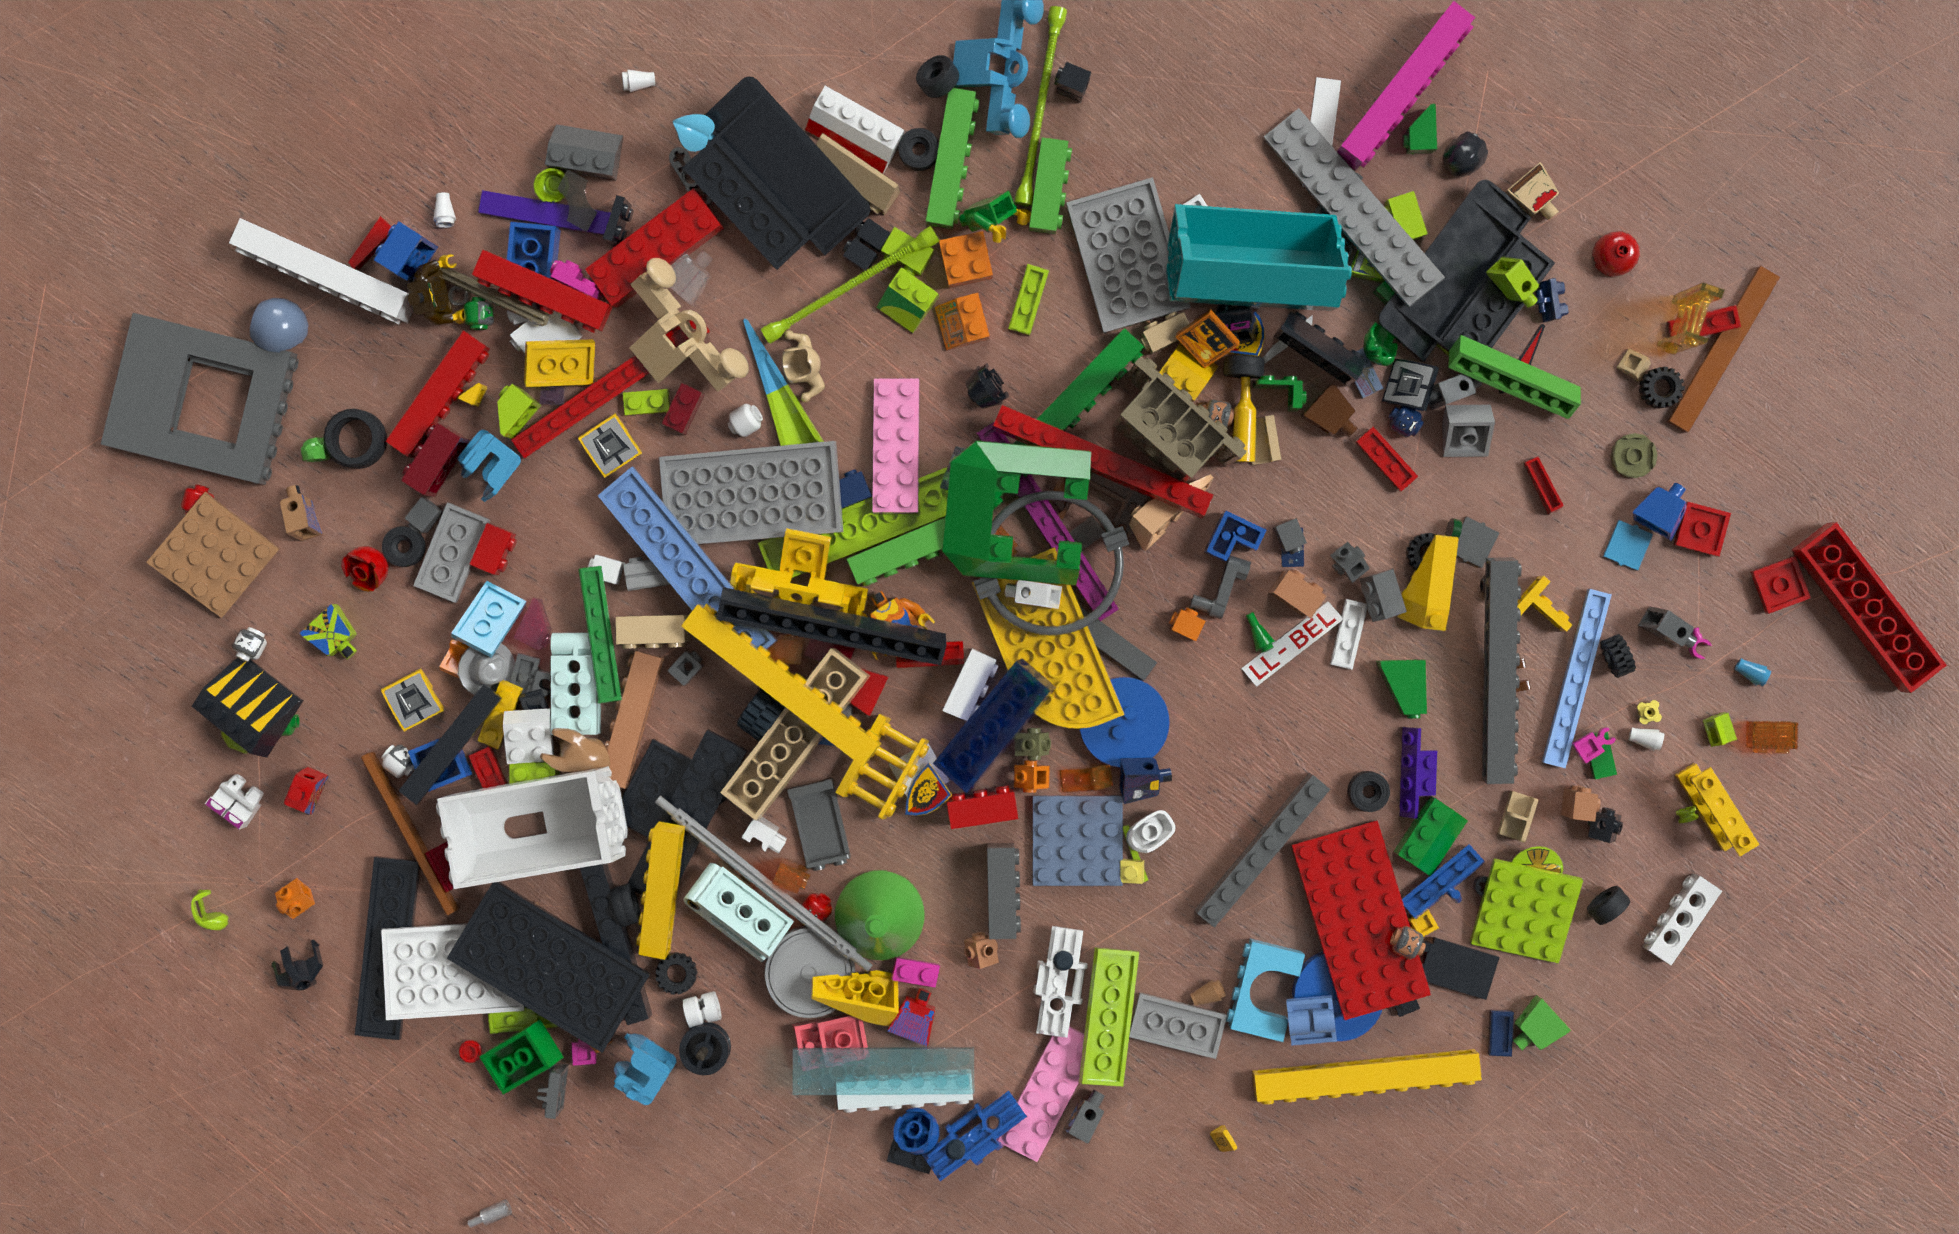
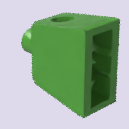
M1536 995L1515 1021L1516 1026L1522 1032L1513 1042L1521 1050H1524L1531 1042L1539 1050H1542L1571 1030L1548 1004Z

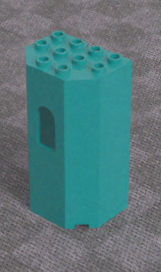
M1175 204L1167 244V251L1169 252L1168 263L1166 264V277L1170 301L1333 311L1340 307L1342 298L1346 297V281L1350 280L1352 273L1351 266H1348V252H1345L1344 249L1345 239L1341 237L1342 226L1338 224L1336 215Z

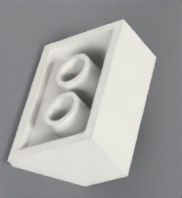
M972 648L943 711L968 721L969 717L974 718L979 708L975 704L979 697L984 698L989 687L985 683L988 677L993 678L997 671L996 659Z

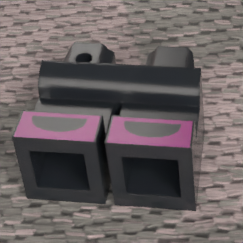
M1223 304L1217 306V310L1214 312L1215 315L1240 341L1239 344L1257 341V319L1251 306L1237 305L1236 309H1231L1229 305Z

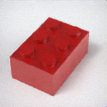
M1009 785L995 787L996 791L987 792V789H978L973 791V795L966 796L964 792L953 793L951 798L947 800L951 829L1018 819L1014 788L1009 789Z

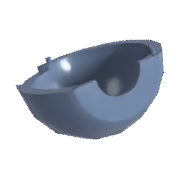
M271 298L260 302L256 307L250 324V338L258 347L266 351L280 353V351L292 349L299 343H302L307 336L309 324L305 313L296 303L288 299Z

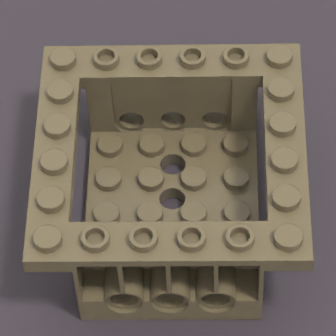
M1140 357L1134 363L1126 378L1141 392L1112 426L1163 472L1185 482L1191 479L1212 455L1226 467L1246 454L1247 451L1244 449L1246 445L1236 436L1234 438L1230 437L1226 433L1228 429L1220 421L1214 422L1208 417L1210 415L1209 411L1202 405L1197 407L1191 402L1192 396L1184 389L1179 391L1173 385L1175 381L1166 373L1161 375L1156 370L1157 365L1150 358L1146 357L1144 359Z

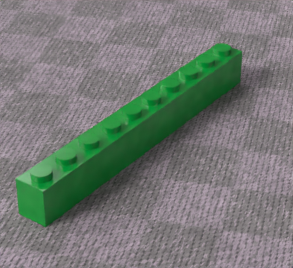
M1124 328L1037 420L1063 431L1068 427L1073 429L1081 421L1079 416L1084 411L1090 412L1097 404L1094 400L1100 394L1104 397L1112 388L1110 384L1115 379L1119 381L1128 372L1125 368L1131 362L1134 364L1143 356L1141 352L1144 346ZM1017 440L1013 443V444L1027 445V444H1024V443H1022V442H1020V441H1017ZM1020 473V477L1023 475L1026 478L1029 474ZM995 492L994 510L1003 502L1001 497L1005 494L1004 492Z

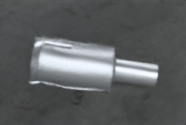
M506 1199L480 1210V1215L468 1220V1225L472 1228L481 1223H484L486 1226L512 1215L511 1206Z

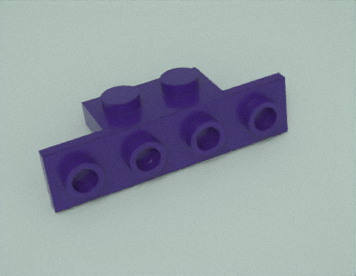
M1403 727L1399 816L1418 818L1419 796L1436 795L1437 751L1421 750V728Z

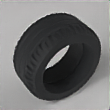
M346 409L338 412L328 421L323 434V442L327 453L336 463L348 468L362 469L373 465L382 457L386 449L387 433L384 425L372 413L360 409ZM353 420L364 421L372 433L370 448L364 455L358 458L346 456L339 445V435L342 428Z

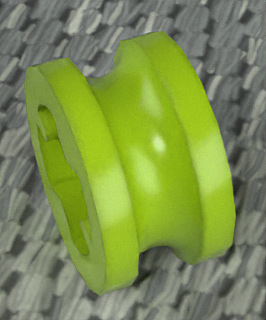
M1691 806L1677 810L1675 813L1680 817L1678 822L1687 823L1698 819V814H1695L1696 807Z

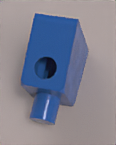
M1674 483L1669 491L1657 487L1633 511V519L1671 541L1686 511V502L1681 499L1686 489L1678 483Z

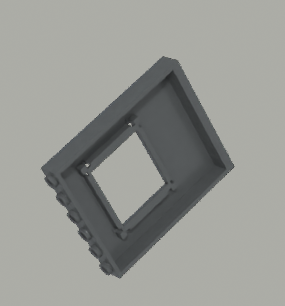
M132 313L101 445L266 485L272 474V468H270L272 459L277 454V446H275L277 437H280L283 429L281 424L282 417L288 409L287 396L293 389L292 376L293 372L298 368V354L286 350L280 351V353L270 352L258 347L253 342ZM193 362L252 376L236 444L177 430Z

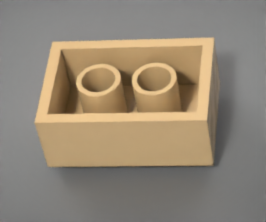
M689 615L616 617V644H623V648H640V644H645V648L662 647V643H668V647H685L686 642H691V635L681 625Z

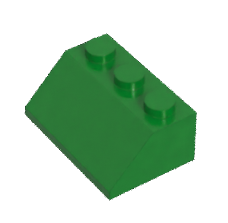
M1429 796L1419 811L1418 818L1414 819L1393 852L1431 876L1468 820L1438 799Z

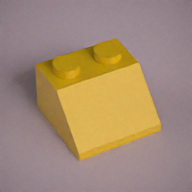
M1180 342L1159 373L1161 375L1164 373L1169 375L1175 381L1173 385L1179 391L1184 389L1192 396L1191 402H1194L1218 368V365L1212 363L1204 368Z

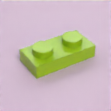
M669 389L623 393L626 416L665 413L669 410Z

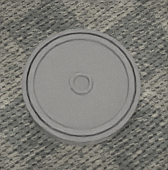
M807 926L787 931L765 962V981L772 999L784 1011L802 1018H817L836 1010L811 999L813 977L836 974L847 976L855 973L853 960L850 958L846 959Z

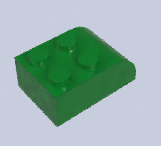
M540 1019L479 1056L503 1095L549 1069L564 1058Z

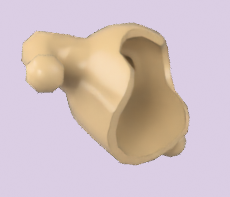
M791 330L785 332V338L797 341L798 346L783 351V371L790 383L807 382L811 385L810 391L801 395V400L808 402L811 397L816 396L825 388L819 373L821 366L820 357L812 349L808 335L793 333Z

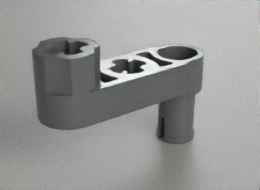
M1230 555L1226 561L1215 599L1210 600L1194 594L1189 608H1194L1208 613V616L1222 619L1235 578L1245 581L1251 562Z

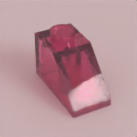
M533 597L513 637L537 650H541L543 647L546 648L551 641L550 632L552 628L542 599Z

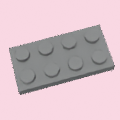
M447 502L413 586L457 603L472 567L470 561L487 523H490L491 519Z
M1139 992L1129 1037L1216 1059L1227 1015Z

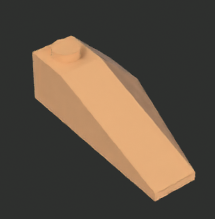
M1210 474L1190 483V485L1206 491L1214 477ZM1153 499L1143 507L1139 505L1131 513L1132 519L1129 525L1141 548L1146 551L1166 532L1165 529L1169 526L1170 521L1176 522L1184 511Z

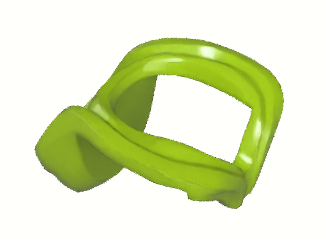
M199 889L191 902V911L195 922L206 929L223 930L228 925L229 917L221 912L206 913L202 898L211 894V891ZM195 901L199 904L202 918L199 916Z

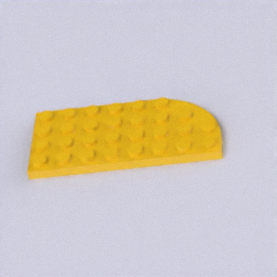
M1054 547L1030 558L1057 560V551ZM997 578L1001 592L996 594L1010 612L1024 621L1040 626H1062L1084 618L1071 585L1044 583L1062 586L1059 609L1015 603V598L1005 596V589L1008 583L1017 584L1018 580ZM972 582L1019 696L1030 710L1042 719L1066 728L1094 727L1125 715L1088 626L1072 633L1050 636L1022 630L1004 619L992 606L988 598L980 600L974 582Z

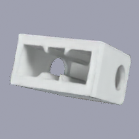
M1018 580L1017 584L1008 583L1006 585L1005 596L1015 598V603L1059 609L1062 586Z

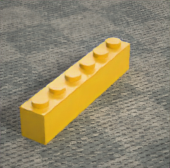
M659 821L654 828L650 829L648 841L651 842V850H648L646 856V863H649V868L644 875V884L647 885L641 899L644 911L641 912L639 918V925L642 926L641 933L638 934L636 945L639 946V955L665 960L671 951L685 826Z

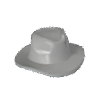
M502 643L492 658L469 647L459 660L458 677L463 687L473 695L479 691L483 684H486L496 692L501 681L511 682L515 660L510 650Z

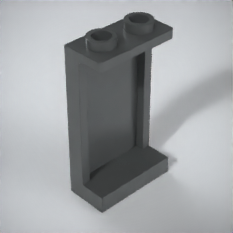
M833 778L789 788L787 791L794 810L806 861V869L812 868V871L824 869L825 864L834 863V866L846 864L847 859L851 857L837 794L835 793Z

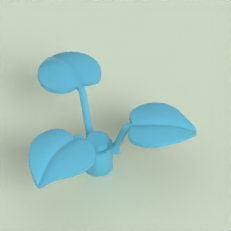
M691 114L673 121L680 143L689 151L702 150L715 137L713 134L714 123L706 115Z

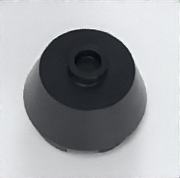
M988 363L981 367L977 366L966 381L970 399L982 409L1002 405L1003 401L1009 397L1007 391L1003 392L1002 385L1004 382L994 368L992 370L988 369Z

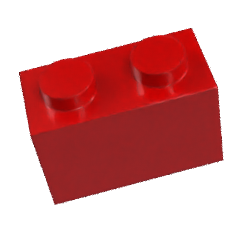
M487 523L470 561V565L493 575H499L500 572L503 573L508 564V560H506L507 555L516 546V534L492 523Z

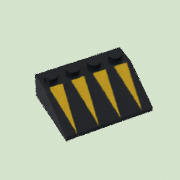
M236 658L203 687L191 707L248 753L267 758L304 700L253 660L249 659L246 662Z

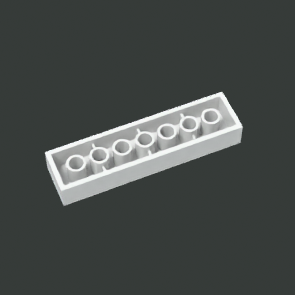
M239 219L229 242L236 246V252L254 260L256 259L274 269L277 267V270L314 287H317L319 284V289L338 297L340 293L339 298L358 306L361 302L360 307L377 315L381 311L380 316L397 324L400 321L408 323L413 312V307L408 302L409 293L246 220Z

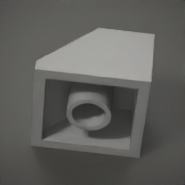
M1445 405L1442 422L1443 457H1481L1489 455L1495 425L1491 405Z

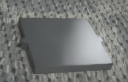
M1466 516L1462 523L1457 556L1462 558L1463 562L1468 561L1482 568L1499 532L1485 526L1484 522L1479 523Z

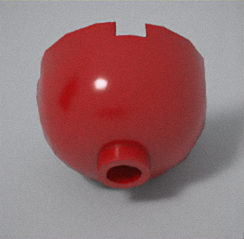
M1623 231L1610 232L1600 237L1592 251V256L1596 263L1595 266L1603 275L1610 277L1622 276L1630 272L1637 265L1640 257V246L1637 240L1629 233Z
M361 546L354 548L341 561L344 575L346 577L350 575L354 580L352 584L363 591H374L387 578L389 569L387 560L382 552L373 547Z

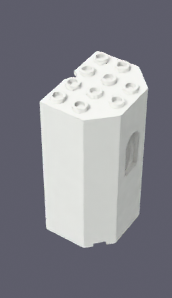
M609 766L460 792L438 798L436 810L441 817V835L443 839L448 841V848H445V857L449 861V879L454 889L611 863L624 857L626 848L622 846V843L627 838L628 830L620 786L616 780L613 781L609 777L612 775ZM543 811L547 833L521 838H511L505 833L504 824L509 817Z

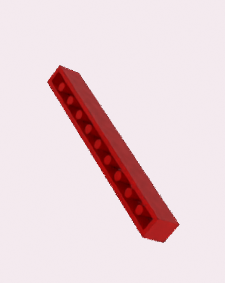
M1004 405L1001 406L994 422V431L1030 446L1091 451L1090 472L1200 519L1205 516L1213 498L1211 493Z

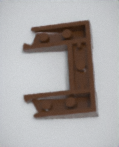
M1090 472L1089 485L1122 502L1112 524L1115 529L1123 526L1129 540L1133 533L1129 525L1132 519L1131 513L1139 505L1143 507L1151 500V497ZM1065 477L1059 478L1053 491L1064 492ZM1054 500L1061 510L1057 515L1063 519L1071 503Z

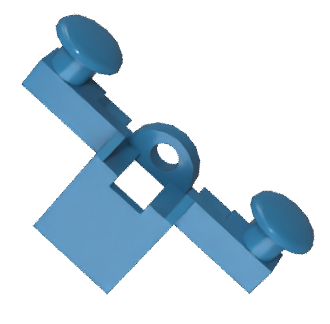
M1002 0L997 38L960 40L955 43L953 64L959 71V80L955 88L991 86L986 131L992 134L1009 135L1011 133L1015 138H1022L1029 130L1030 115L1028 110L1022 104H1015L1016 94L1011 93V89L1019 86L1026 78L1028 72L1026 57L1016 51V49L1021 50L1023 20H1026L1030 25H1035L1042 19L1044 13V3L1042 0ZM996 54L1006 59L1004 75L989 70L990 55ZM1019 64V70L1014 74V68Z

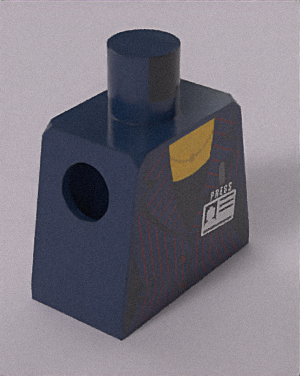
M1155 758L1120 759L1119 789L1124 804L1159 795L1160 783L1172 781L1171 769H1159Z

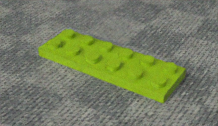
M1095 947L1079 1083L1123 1087L1139 960L1138 951Z

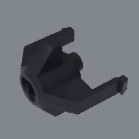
M314 939L311 940L314 956L305 961L297 960L293 962L289 947L280 950L283 967L286 972L281 973L279 964L276 961H273L271 964L275 972L277 985L280 988L301 991L317 984L315 978L323 967L318 942Z

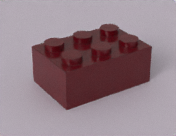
M437 423L436 426L433 425L426 435L428 439L424 445L421 444L414 453L416 457L412 464L409 463L404 468L401 480L421 494L431 497L437 495L458 462L457 457L470 442L468 438L440 423Z

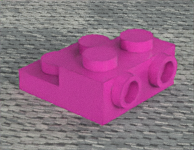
M560 260L554 261L550 270L554 281L598 300L601 299L602 295L599 293L598 287L595 286L596 284L585 278L581 273L582 269L578 268L577 264L566 260L565 263Z

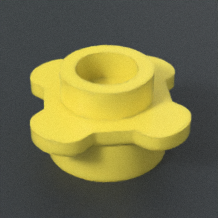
M1652 700L1650 703L1641 702L1637 705L1640 723L1647 724L1650 721L1659 722L1662 716L1659 714L1658 701Z

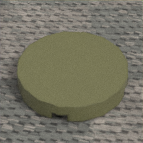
M1637 433L1624 435L1618 439L1611 451L1613 467L1619 474L1628 478H1638L1648 474L1656 465L1658 456L1654 443L1645 435Z

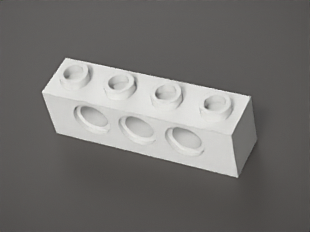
M1694 873L1684 880L1682 890L1671 899L1669 909L1666 913L1660 915L1657 920L1658 925L1646 935L1644 939L1645 944L1642 946L1669 965L1673 964L1722 892L1716 886ZM1696 894V902L1690 905V896ZM1683 912L1684 920L1681 923H1677V915ZM1671 931V939L1665 942L1664 934Z

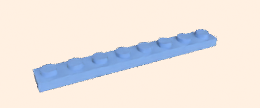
M1587 589L1545 747L1543 763L1566 768L1612 594Z

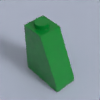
M1377 660V667L1400 714L1407 715V719L1421 718V714H1427L1426 660Z

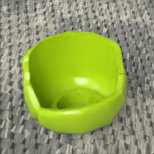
M556 168L544 169L536 175L533 183L534 193L543 202L556 203L567 196L570 188L568 177Z

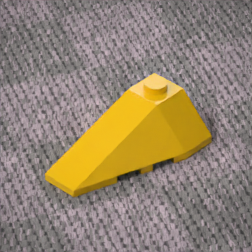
M1434 536L1422 557V562L1418 569L1414 571L1410 583L1401 594L1407 612L1397 615L1398 618L1424 629L1446 630L1455 572L1458 537Z
M875 970L867 974L855 972L847 976L836 974L812 978L811 999L865 1022L890 1026L899 1013L898 981L891 979L892 973Z

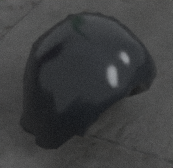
M1467 131L1461 134L1445 149L1442 156L1444 168L1454 177H1466L1476 172L1487 159L1488 150L1485 141L1480 139L1475 133Z

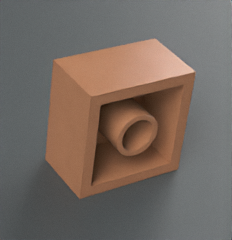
M1295 569L1282 571L1268 593L1302 617L1312 618L1326 598V595L1322 593L1324 589L1314 582L1307 583L1304 581L1305 576Z

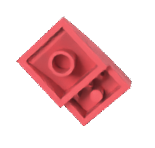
M846 1014L792 1024L802 1071L823 1066L831 1067L870 1058L864 1024L861 1019Z

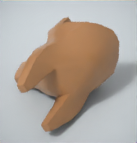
M555 728L551 732L560 738L558 742L560 744L561 757L541 753L540 758L545 763L561 772H579L607 766L610 768L611 765L608 752L602 741L597 738L585 737L578 731L569 728Z

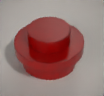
M474 1040L465 1041L459 1048L460 1058L467 1063L477 1061L482 1054L480 1044Z

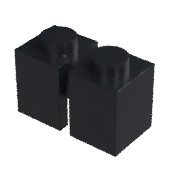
M1066 62L1064 68L1059 67L1055 77L1056 93L1081 103L1090 82L1091 71Z
M869 218L866 222L862 221L855 230V233H857L856 238L853 241L849 240L842 250L845 252L843 255L844 259L863 272L872 267L878 256H876L877 253L860 242L863 241L881 253V249L891 234Z

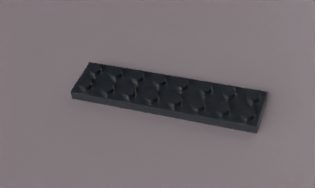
M709 729L706 730L669 803L677 809H682L707 830L724 797L720 792L736 773L748 750ZM664 811L660 822L678 825L671 819L672 816ZM686 830L684 833L679 882L700 843L699 840ZM648 842L628 881L632 886V890L640 895H643V892L646 891L647 884H644V875L649 868V863H646V856L648 850H651V842Z
M382 856L374 857L356 1016V1036L400 1040L402 1038L403 1019L386 1020L381 930L414 927L420 866L417 860Z

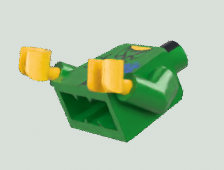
M1008 190L971 205L960 215L959 221L963 227L969 226L972 232L981 229L988 233L990 231L993 232L992 240L1000 243L1001 238L1006 239V228L998 225L1010 216L1017 215V223L1027 225L1030 222L1031 213L1027 209H1017Z

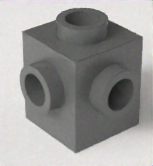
M1346 542L1330 555L1335 563L1332 565L1334 570L1340 576L1344 574L1352 583L1370 569L1364 559L1365 554L1358 546L1354 548L1349 542Z

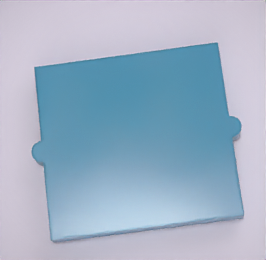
M1618 520L1603 557L1618 562L1619 566L1625 565L1638 571L1653 534L1639 529L1638 525L1632 526Z

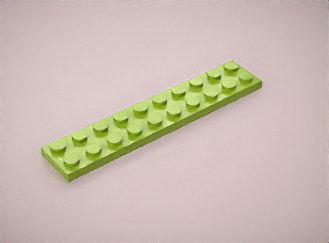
M948 467L919 478L918 513L873 514V497L842 509L843 532L818 534L831 537L827 564L946 517L948 490L941 488L943 480L949 482L950 472H947ZM784 537L769 538L758 543L768 569L780 571ZM794 570L792 578L804 574L806 572Z

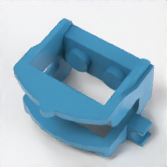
M480 430L466 445L465 449L457 457V460L462 466L461 476L467 478L490 452L494 453V456L482 470V477L488 482V485L484 490L481 500L486 502L498 493L520 465L521 459L519 455L486 430Z
M627 1033L624 1038L634 1053L631 1057V1063L619 1061L615 1064L614 1072L616 1078L614 1080V1087L625 1093L626 1097L632 1101L635 1100L643 1105H649L669 1076L677 1059L672 1053L655 1044V1042L641 1034Z

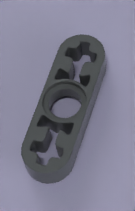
M677 147L670 152L669 160L689 192L699 185L696 182L693 184L687 183L685 180L687 172L683 170L680 173L679 170L683 169L680 162H674V160L677 159V153H680V155L685 154L683 158L685 164L692 158L687 150ZM707 196L706 203L708 206H710L713 203V201L709 196Z

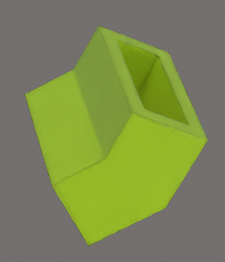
M1723 712L1703 720L1711 747L1721 746L1737 740L1729 713Z

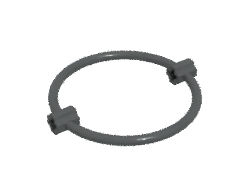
M1061 491L1036 492L1023 496L1006 506L992 521L991 534L995 535L1000 525L1013 512L1033 502L1060 500L1080 506L1091 513L1106 530L1105 533L1101 534L1107 552L1114 551V575L1105 598L1095 610L1076 622L1062 626H1040L1022 620L1002 604L996 595L1001 592L997 578L980 577V579L973 582L980 600L988 598L996 611L1016 627L1039 635L1068 634L1093 623L1109 608L1115 599L1123 577L1124 556L1122 547L1129 545L1123 526L1115 529L1107 516L1088 500L1064 498V492Z

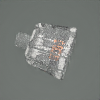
M703 250L695 260L684 254L671 265L676 275V281L670 288L693 308L712 278L705 268L713 259Z

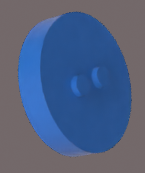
M1111 678V683L1125 715L1094 727L1079 728L1084 744L1100 761L1115 767H1120L1121 758H1153L1164 745L1169 732V713L1163 698L1152 686L1136 678Z
M1323 951L1310 957L1302 965L1300 977L1295 976L1292 987V999L1332 995L1337 1041H1348L1362 1036L1375 1025L1381 1015L1382 1010L1343 1020Z

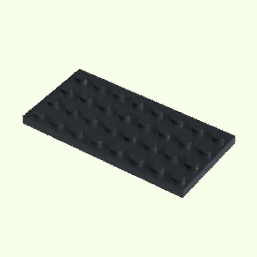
M501 882L491 884L447 956L448 960L601 1053L607 1047L650 976L649 972Z

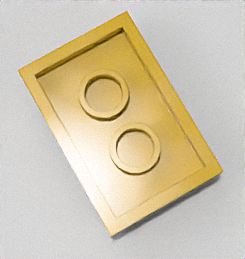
M594 340L525 341V386L593 384Z

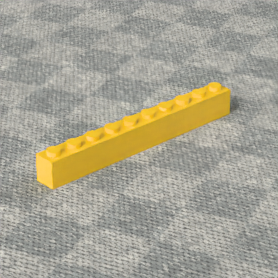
M702 604L696 605L681 625L685 630L861 766L867 764L882 744L878 741L880 737L870 729L867 732L860 727L861 722L852 715L849 718L844 715L841 706L834 701L831 703L824 699L825 694L816 687L813 689L809 688L806 685V679L797 673L795 675L791 674L787 670L789 666L779 659L775 661L769 657L771 653L763 646L756 647L751 643L753 639L743 631L738 633L733 629L735 625L732 622L717 620L715 615L717 611L708 604H705V606Z
M1475 1049L1252 1070L1254 1097L1257 1102H1261L1263 1105L1273 1104L1274 1100H1283V1102L1297 1101L1296 1098L1317 1100L1319 1096L1328 1095V1098L1341 1097V1094L1350 1093L1351 1096H1360L1364 1094L1363 1092L1367 1091L1381 1094L1385 1093L1387 1089H1395V1091L1402 1092L1407 1091L1408 1087H1417V1089L1431 1088L1430 1085L1451 1087L1453 1083L1460 1082L1462 1085H1473L1475 1081L1482 1080L1479 1053Z

